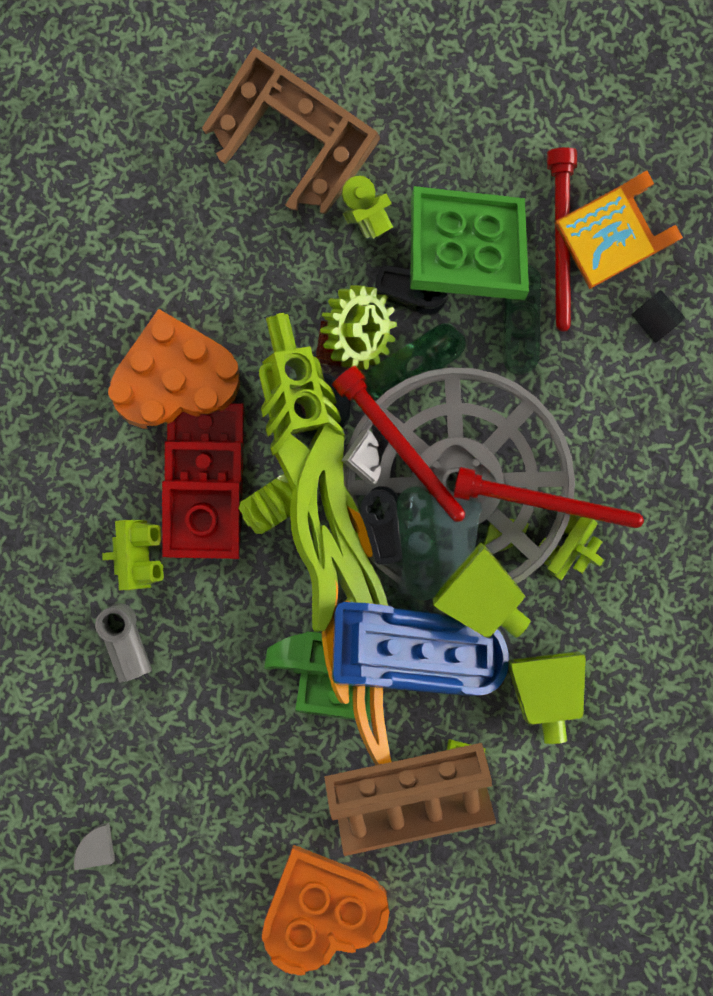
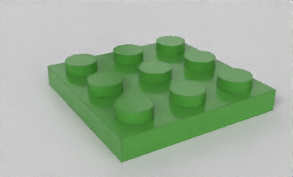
M414 186L411 195L410 289L525 300L529 293L525 198Z

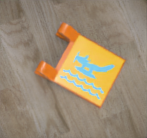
M648 171L639 174L616 189L554 222L589 289L683 238L676 225L654 236L638 208L634 197L654 185Z

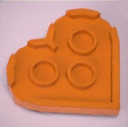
M158 309L117 367L110 382L108 395L116 411L123 419L131 425L148 429L147 426H158L164 422H167V424L171 423L181 412L200 416V414H210L217 410H220V412L225 410L235 400L240 388L239 366L233 355L221 344Z
M293 844L263 926L262 941H264L265 950L271 957V962L285 973L302 976L306 975L307 971L317 970L323 964L326 966L336 951L354 953L356 949L366 948L373 942L377 943L387 929L389 905L386 890L377 880L362 871Z

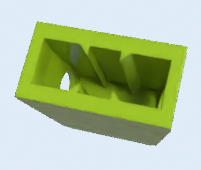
M481 542L432 596L433 605L487 638L492 636L500 626L517 638L528 628L531 622L528 617L517 609L518 605L525 598L524 593Z
M576 651L510 659L508 661V670L523 719L528 724L542 723L545 744L567 742L565 721L583 718L585 655Z

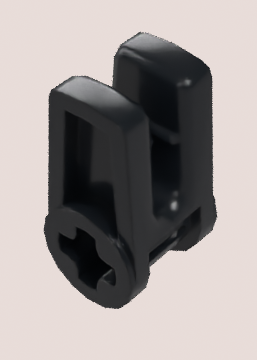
M388 265L380 267L375 288H377V294L388 297V302L424 315H434L443 309L447 293L435 292L432 301L424 300V293L427 291L410 289L411 270Z
M387 486L375 487L363 498L361 512L375 562L377 564H390L402 560L405 553L400 502L397 493L392 488ZM377 496H380L383 503L389 502L390 504L384 514H381L379 508H372V504L376 501Z

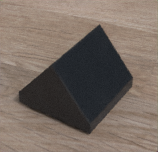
M662 290L658 291L631 314L655 343L685 319L683 314Z

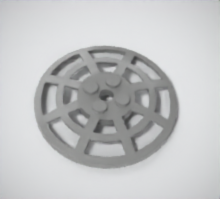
M451 367L432 370L404 380L386 391L376 401L452 496L454 492L449 490L447 478L451 473L458 472L459 467L474 469L475 474L482 475L483 480L520 488L526 487L529 490L538 491V487H562L561 496L574 499L575 476L573 461L562 430L553 415L537 397L507 378L474 368ZM460 380H474L494 385L511 393L522 402L507 418L486 407L462 403ZM445 381L446 404L423 410L405 423L387 409L395 400L413 389L433 382ZM533 412L543 422L554 441L560 459L561 471H537V464L532 450L523 434L518 430ZM366 414L357 424L348 443L346 453L361 431L369 430L372 427L373 423ZM462 414L482 418L493 423L498 428L483 444L474 439L466 438L463 436ZM447 415L448 438L429 446L413 432L425 422ZM509 438L519 450L526 472H502L501 465L494 454ZM388 443L382 455L380 463L381 473L375 485H369L364 480H355L356 473L343 463L344 486L353 498L357 508L356 495H367L373 488L378 486L390 487L396 493L412 492L421 512L408 526L402 521L405 551L411 546L416 551L431 558L454 562V572L475 549H468V528L478 525L487 519L502 533L500 537L485 545L492 555L504 549L512 542L528 558L519 567L508 572L517 584L526 579L546 561L557 547L569 522L570 514L557 512L556 520L548 536L538 547L522 531L534 511L533 506L523 504L516 520L512 522L497 508L501 499L478 495V498L470 497L469 501L455 498L465 510V518L461 522H455L448 516L414 473H412V477L390 478L393 460L397 453L390 443ZM380 498L383 511L385 512L390 504L389 502L383 503ZM431 522L442 527L451 528L453 533V550L434 546L423 541L418 536ZM374 555L369 557L382 572L397 583L415 592L433 596L443 585L421 579L403 570L395 562L377 564Z

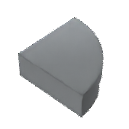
M362 430L341 461L367 484L375 485L381 473L377 448L379 444L369 430Z
M109 822L95 827L80 842L74 857V870L108 865L115 861Z

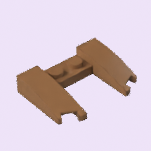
M253 47L202 129L206 134L214 131L223 147L216 155L221 162L227 164L268 107L274 109L324 144L322 150L285 206L291 210L298 211L299 203L321 206L320 213L326 214L342 194L344 183L357 174L379 142V134Z

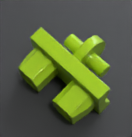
M354 176L349 178L342 187L343 201L347 207L353 209L344 212L343 215L348 224H358L365 238L370 237L373 239L393 228L384 210L385 207L392 203L387 193L375 195V187L370 179L364 176Z
M570 514L568 525L564 531L568 537L561 547L557 545L543 563L554 577L562 581L578 555L580 557L573 566V569L583 574L589 563L598 567L602 565L604 559L597 555L596 552L603 541L593 536L588 545L584 547L598 525L594 519Z
M147 520L115 521L116 537H112L113 552L102 553V561L114 560V575H118L119 591L151 588V584L162 581L164 579L163 565L160 561L149 560V546L159 545L161 542V527L149 524Z

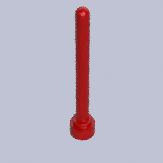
M554 148L547 152V169L551 170V176L555 177V221L570 214V176L574 174V169L577 168V150L574 148ZM555 225L556 328L561 332H565L571 326L570 251Z
M356 365L342 373L333 382L332 386L342 398L346 396L349 401L354 400L448 516L455 522H461L465 518V510L366 391L368 387L364 382L366 377Z
M459 467L453 494L454 498L469 501L470 497L478 498V495L631 528H639L644 523L643 516L637 512L483 480L482 475L475 474L474 469Z

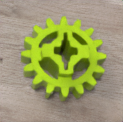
M350 285V289H339V299L330 298L328 300L332 308L331 313H322V317L328 321V326L321 328L320 333L328 334L329 337L323 344L324 348L334 349L331 359L333 361H341L342 367L351 368L356 365L358 369L367 370L369 365L378 366L380 364L379 355L388 356L390 353L386 347L387 342H395L396 339L390 334V329L395 328L397 322L390 321L389 316L395 311L394 308L384 306L388 297L377 294V288Z

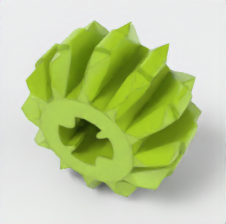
M285 474L275 478L241 501L238 509L242 513V518L247 526H250L255 534L265 533L290 516L292 488Z

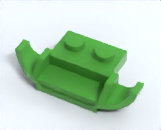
M307 631L303 634L290 636L267 649L264 669L293 670L296 674H301L296 712L355 720L353 712V686H348L349 703H340L329 679L321 633ZM365 687L366 714L368 722L371 723L370 687Z

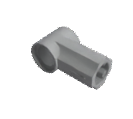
M122 603L113 604L100 612L95 622L96 632L105 642L119 683L130 681L152 671L136 626V614L130 606ZM110 613L122 616L125 622L123 631L118 632L110 628L108 624Z

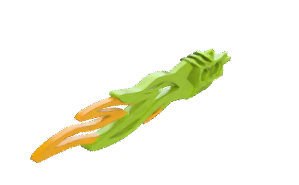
M279 313L266 318L274 353L262 361L263 365L259 369L260 382L265 398L261 407L262 417L269 414L270 419L265 429L268 437L272 433L274 434V439L270 446L271 454L276 456L292 488L290 505L291 531L296 549L311 577L312 628L314 632H321L325 663L333 691L340 703L348 704V686L338 685L334 683L332 678L334 612L338 600V582L347 597L344 602L371 603L388 606L379 578L368 557H372L373 552L364 521L353 498L344 486L343 462L341 460L343 459L344 441L346 438L342 427L338 424L341 421L339 411L333 405L336 403L335 394L332 388L324 381L320 362L313 356L311 346L296 348L289 315ZM285 365L295 370L296 381L287 376ZM295 403H299L304 407L306 412L305 419L296 414L294 410ZM317 430L308 448L292 435ZM318 480L324 512L332 534L325 525L320 526L317 507ZM309 525L312 533L313 542L310 535ZM353 686V712L363 743L375 765L391 762L383 713V688L370 687L372 734L366 714L365 686Z

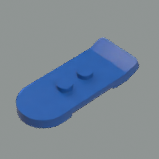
M342 602L337 605L334 612L332 678L334 683L338 685L478 696L495 691L503 683L507 675L509 653L505 639L498 629L492 636L487 638L449 615L396 609L391 606L371 603Z

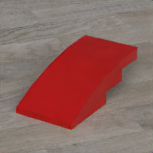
M231 403L221 412L217 410L210 414H200V416L181 412L171 423L167 424L165 480L162 481V557L240 558L242 513L238 508L243 495L244 403Z

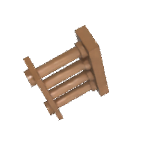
M482 743L324 776L330 815L332 820L338 819L344 856L496 824L487 787L492 786V779Z

